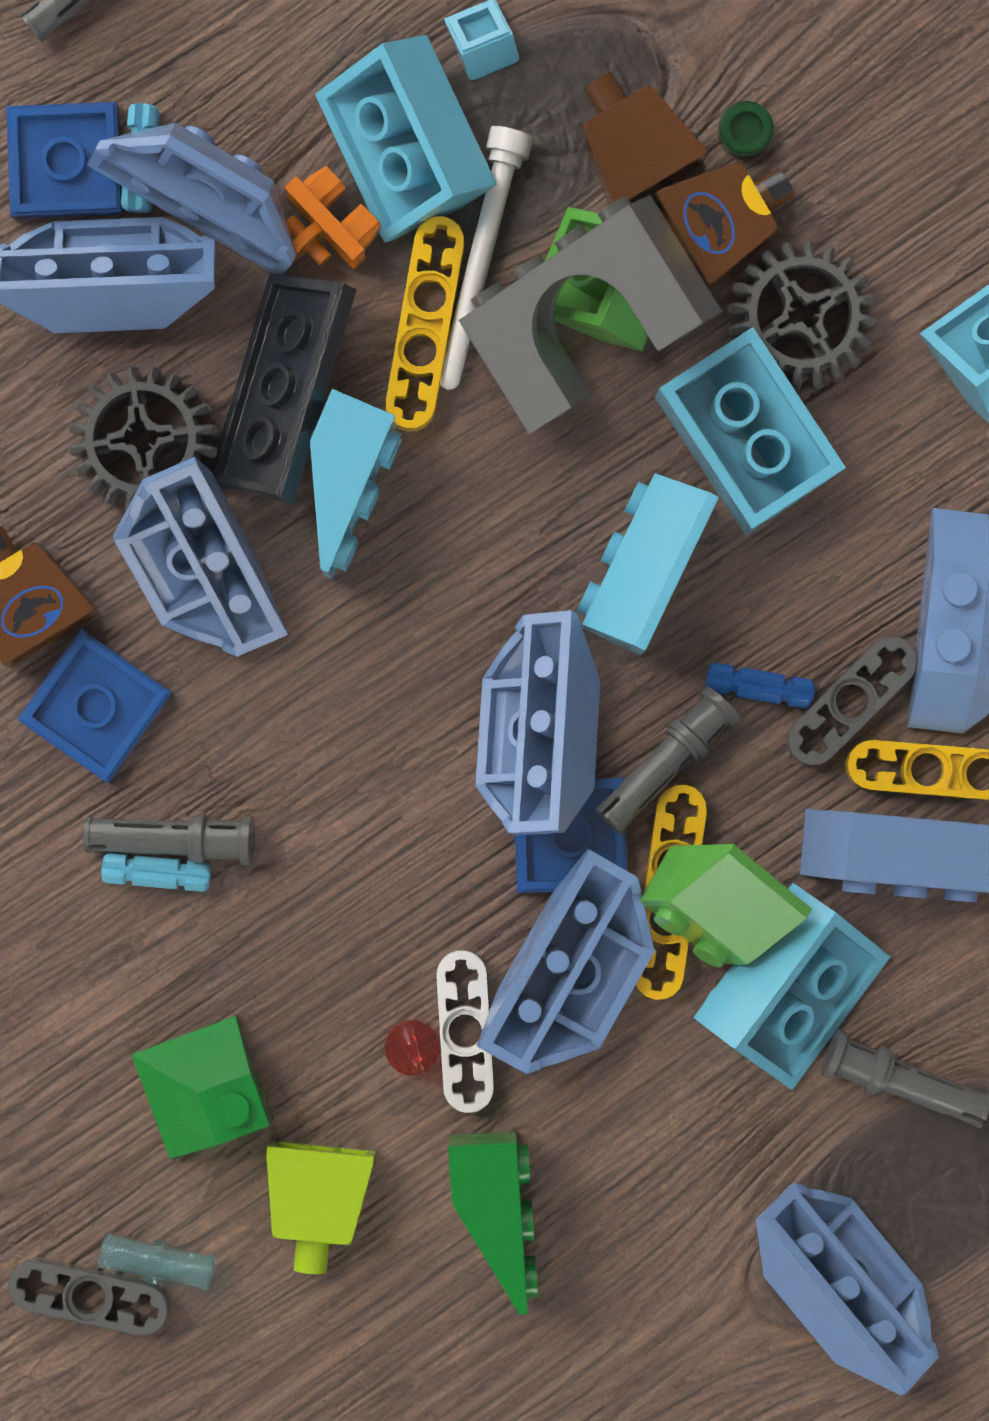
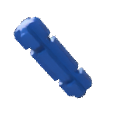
M717 662L709 665L705 681V687L708 686L719 694L728 695L730 691L735 692V697L773 704H780L781 701H786L787 706L801 709L810 708L815 692V683L811 679L793 676L791 680L785 679L784 674L741 667L738 671L733 670V665Z

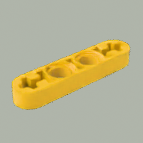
M434 216L425 220L418 227L413 243L386 396V411L395 415L397 428L404 431H418L425 428L432 421L437 406L441 373L464 253V235L460 226L452 219L444 216ZM437 229L446 230L448 240L456 243L454 249L446 248L442 254L441 270L452 268L450 277L436 271L417 272L420 263L431 267L432 248L430 245L424 244L425 238H434ZM426 282L439 284L446 293L444 305L435 312H425L419 309L414 302L416 289ZM424 336L434 342L436 356L430 364L415 366L407 361L404 349L406 344L414 337ZM400 371H404L414 377L433 376L431 386L423 382L419 384V402L427 404L425 412H416L413 420L404 419L403 410L395 407L397 399L404 400L407 398L410 385L409 379L398 381Z
M870 740L862 741L853 746L846 757V774L850 781L859 788L875 791L989 800V788L982 791L973 788L969 784L966 775L967 768L972 761L977 758L989 760V749ZM868 749L876 750L878 760L895 762L897 761L895 750L905 751L900 765L903 784L895 785L892 783L896 772H876L874 781L866 780V772L857 769V759L866 758ZM924 753L934 755L939 760L942 768L940 778L930 786L920 785L914 780L911 773L913 761L917 756Z
M674 785L665 789L658 798L655 807L644 891L658 869L657 862L663 851L669 849L670 846L690 845L677 839L660 841L662 828L673 832L675 818L674 815L666 813L665 807L667 802H676L679 793L687 794L688 804L697 808L695 817L689 816L685 818L682 834L694 833L693 845H702L707 814L706 802L702 794L694 787ZM644 906L652 941L663 945L679 943L677 955L666 951L665 968L674 971L672 981H663L661 990L651 989V980L641 975L636 986L646 997L654 1000L667 999L680 989L683 982L689 941L683 936L656 933L650 925L652 911ZM654 949L655 952L649 960L646 968L654 966L657 951L656 949Z

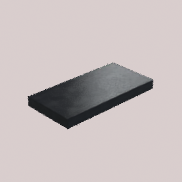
M275 273L269 274L217 448L218 456L214 458L211 472L221 489L294 504L310 450V440L318 423L357 289L344 283Z

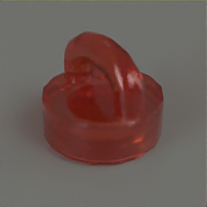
M418 1019L404 1020L396 1024L388 1033L385 1042V1056L389 1064L399 1073L408 1076L420 1075L430 1070L437 1062L440 1052V1041L435 1029L428 1023Z

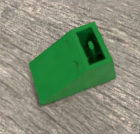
M516 1130L450 1135L448 1153L452 1205L518 1314L526 1315L528 1314L527 1299L538 1298L535 1255L524 1256L523 1246L525 1241H535L532 1199L520 1200V1185L531 1184L528 1144H517Z

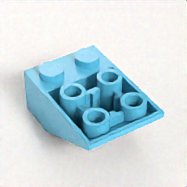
M334 389L331 390L310 440L320 569L324 576L333 579L337 568L345 572L348 570L359 543L357 537L352 535L359 517L367 521L369 520L381 491L379 490V485L374 483L380 466L390 470L402 443L400 438L402 433L396 431L395 415Z

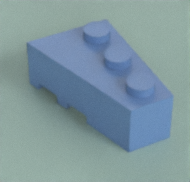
M805 809L800 875L843 880L842 891L876 894V884L882 883L894 884L893 895L927 898V888L929 887L944 889V900L977 902L978 892L989 893V825Z

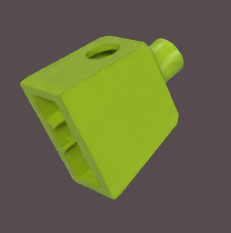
M271 1141L269 1143L266 1157L272 1236L278 1239L296 1240L294 1271L305 1274H326L329 1244H352L375 1161L376 1151Z

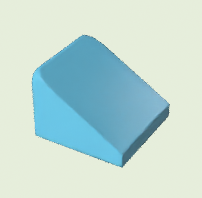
M488 0L444 18L470 80L479 79L519 61L520 57L513 33L496 0Z

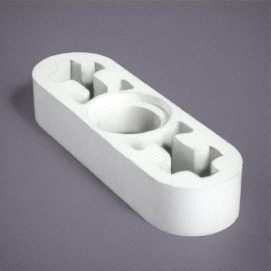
M456 950L447 954L441 960L437 969L443 1089L448 1103L453 1108L461 1112L471 1113L484 1108L492 1098L494 1090L492 1055L478 1048V1041L469 1047L455 1044L450 1038L449 1026L456 1017L470 1015L479 1021L483 1030L489 1014L487 971L484 962L477 954L468 950ZM456 960H466L468 969L477 970L478 979L469 981L468 997L473 999L480 996V1008L471 1005H460L450 1010L446 1008V998L458 1000L456 982L447 981L445 976L446 971L454 970ZM483 1052L484 1063L473 1061V1076L476 1081H484L485 1090L476 1091L474 1101H464L463 1093L459 1091L454 1092L452 1087L453 1083H458L462 1080V1062L450 1065L449 1055L469 1057Z

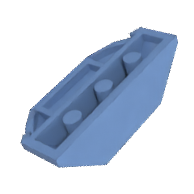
M172 123L100 140L87 163V166L271 273L283 275L296 257L274 181L263 174L262 167L254 160L239 154L233 157L216 147L214 139L199 128L193 126H186L184 128L177 123Z
M164 217L52 221L23 234L9 245L4 243L0 245V304L52 333L165 329L215 289V240L205 235L200 237L189 228Z
M193 457L143 479L113 537L161 625L198 641L220 646L222 651L237 657L288 635L259 560L213 473L196 457Z
M937 508L931 509L915 651L917 667L912 677L907 728L963 734L989 714L988 514Z
M572 610L523 615L515 627L517 631L502 647L482 679L475 786L491 809L502 820V824L508 833L512 835L564 833L594 791L601 681L578 614Z
M589 849L586 850L552 892L497 989L477 1043L478 1048L525 1074L600 1049L655 952L645 907L639 902L642 896L637 876Z
M798 1183L789 1185L755 1219L764 1278L835 1364L898 1395L906 1394L939 1358L936 1343L932 1342L931 1320L923 1284L852 1198L823 1190L809 1189L805 1185Z

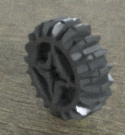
M813 241L804 242L801 257H795L794 248L790 242L783 243L780 248L781 262H778L774 254L769 250L763 251L760 255V260L765 272L755 265L747 264L743 273L753 286L736 282L732 288V293L746 302L729 304L727 307L728 316L744 320V322L729 328V337L737 338L753 327L783 373L791 374L790 384L796 392L801 389L803 375L809 376L810 385L815 391L820 390L824 385L822 373L824 370L835 383L841 381L844 378V372L838 361L843 362L850 368H857L861 363V359L851 346L860 350H868L873 341L867 335L859 332V329H873L878 321L876 317L861 314L860 311L868 309L876 303L875 295L866 294L858 296L856 293L868 282L867 276L861 274L850 281L846 274L852 268L854 260L847 257L837 268L830 263L835 255V248L832 246L826 247L821 259L814 258L815 247ZM788 275H811L825 281L832 289H826L817 294L807 293L798 286L795 280L791 281ZM772 283L778 293L776 298L781 307V316L772 321L770 326L760 330L757 318L759 297L764 289ZM843 303L846 314L845 332L840 344L832 350L826 340L828 334L823 325V317L833 307ZM791 304L797 305L801 311L809 308L812 310L821 305L809 321L814 326L813 329L811 327L807 328L803 322H798L795 325L791 323L784 327L795 309L790 307ZM785 339H796L803 343L808 352L813 351L817 358H791L778 352L771 344H777Z
M136 365L129 366L127 371L129 383L122 385L118 375L112 371L107 374V381L112 387L110 392L105 394L96 384H92L88 388L90 394L98 400L94 408L85 402H78L75 406L79 413L88 417L87 424L70 423L68 430L74 435L85 437V442L69 445L68 452L76 457L87 456L88 459L79 463L74 468V471L78 477L96 474L86 488L92 495L101 493L107 486L110 487L104 504L110 508L118 505L124 495L126 496V511L140 485L129 484L112 476L106 468L101 455L114 454L115 456L123 455L134 458L141 482L143 479L159 473L158 465L162 454L169 449L179 447V444L188 443L181 463L193 457L199 460L200 457L213 459L218 456V450L215 447L202 444V439L213 438L219 434L216 425L199 424L200 421L208 418L213 413L210 405L206 403L191 408L190 406L200 395L198 388L192 385L179 395L178 391L182 385V376L174 372L163 386L161 385L162 370L158 366H151L148 371L147 382H142L141 373ZM146 397L162 399L175 406L182 413L186 426L173 427L172 425L153 423L151 412L147 407ZM129 401L130 406H128V421L120 431L109 433L107 437L100 438L102 428L109 415L118 406ZM141 422L152 436H160V438H157L155 446L149 444L152 450L146 453V459L135 445H127L130 443L132 436L138 437L135 432L141 429Z

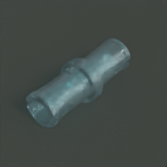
M106 1233L100 1250L98 1267L146 1277V1282L158 1285L163 1280L194 1286L208 1291L214 1274L216 1256H207L168 1247V1241L156 1239L153 1244Z

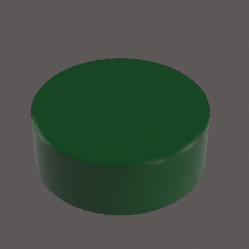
M740 101L734 103L721 116L717 132L718 140L722 148L735 158H755L768 148L774 133L772 117L762 105L756 102Z

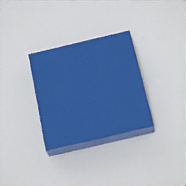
M117 102L6 106L10 216L12 219L123 215L121 206L122 186L87 166L100 140L120 136L119 106Z
M80 629L17 720L103 781L110 783L173 693L89 633Z
M624 778L595 779L594 791L564 833L515 835L517 893L553 892L587 849L627 871L626 828L621 834H618L595 811V808L621 785Z

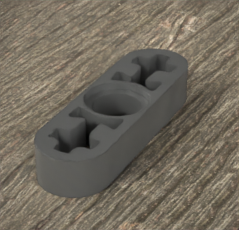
M886 637L874 642L790 726L786 736V745L790 755L796 761L805 765H819L828 761L914 675L917 667V657L913 647L907 641L898 637ZM881 649L888 653L898 649L903 654L899 661L903 671L899 676L894 672H889L876 683L885 688V692L878 697L873 685L866 679L857 676L856 672L863 666L867 675H871L882 663L881 658L877 655ZM846 685H855L861 688L867 698L864 712L854 718L844 716L836 706V695ZM824 705L829 716L836 723L845 726L846 731L839 736L835 727H832L821 739L822 744L826 747L821 754L815 750H810L804 754L799 748L803 742L799 732L804 726L810 731L815 730L826 720L817 714V711Z
M33 1257L23 1261L14 1269L8 1282V1291L12 1301L23 1310L139 1336L150 1335L159 1330L166 1321L170 1311L169 1297L165 1290L156 1283L41 1257ZM34 1270L42 1272V1282L58 1286L62 1282L61 1274L70 1276L71 1279L63 1292V1306L54 1303L59 1294L58 1292L42 1290L37 1298L29 1297V1287L21 1284V1278H28ZM93 1281L102 1287L105 1293V1302L99 1310L88 1312L77 1306L74 1300V1290L79 1283ZM115 1286L125 1289L120 1298L123 1301L133 1303L137 1302L142 1294L151 1296L150 1305L159 1308L158 1315L150 1314L146 1322L137 1321V1311L120 1307L117 1311L118 1318L110 1317L108 1313L116 1299Z

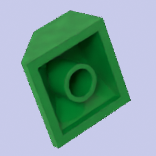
M237 1016L132 1054L169 1159L223 1144L266 1128L274 1121V1116Z

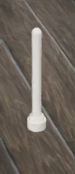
M491 126L486 150L490 151L488 161L493 163L491 173L497 185L485 193L447 341L440 379L441 387L447 390L454 389L459 385L470 344V338L458 320L475 309L470 300L484 289L514 169H520L522 160L529 159L534 137L519 130L502 126Z

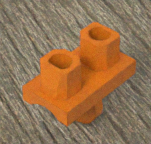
M327 166L310 175L303 182L297 176L284 187L288 193L286 199L310 224L306 228L295 215L286 220L289 233L294 238L293 245L296 252L294 261L308 253L319 266L323 265L331 257L328 250L319 242L323 238L354 271L366 260L365 249L381 230V224L362 204L342 222H339L330 213L328 208L346 192V187Z

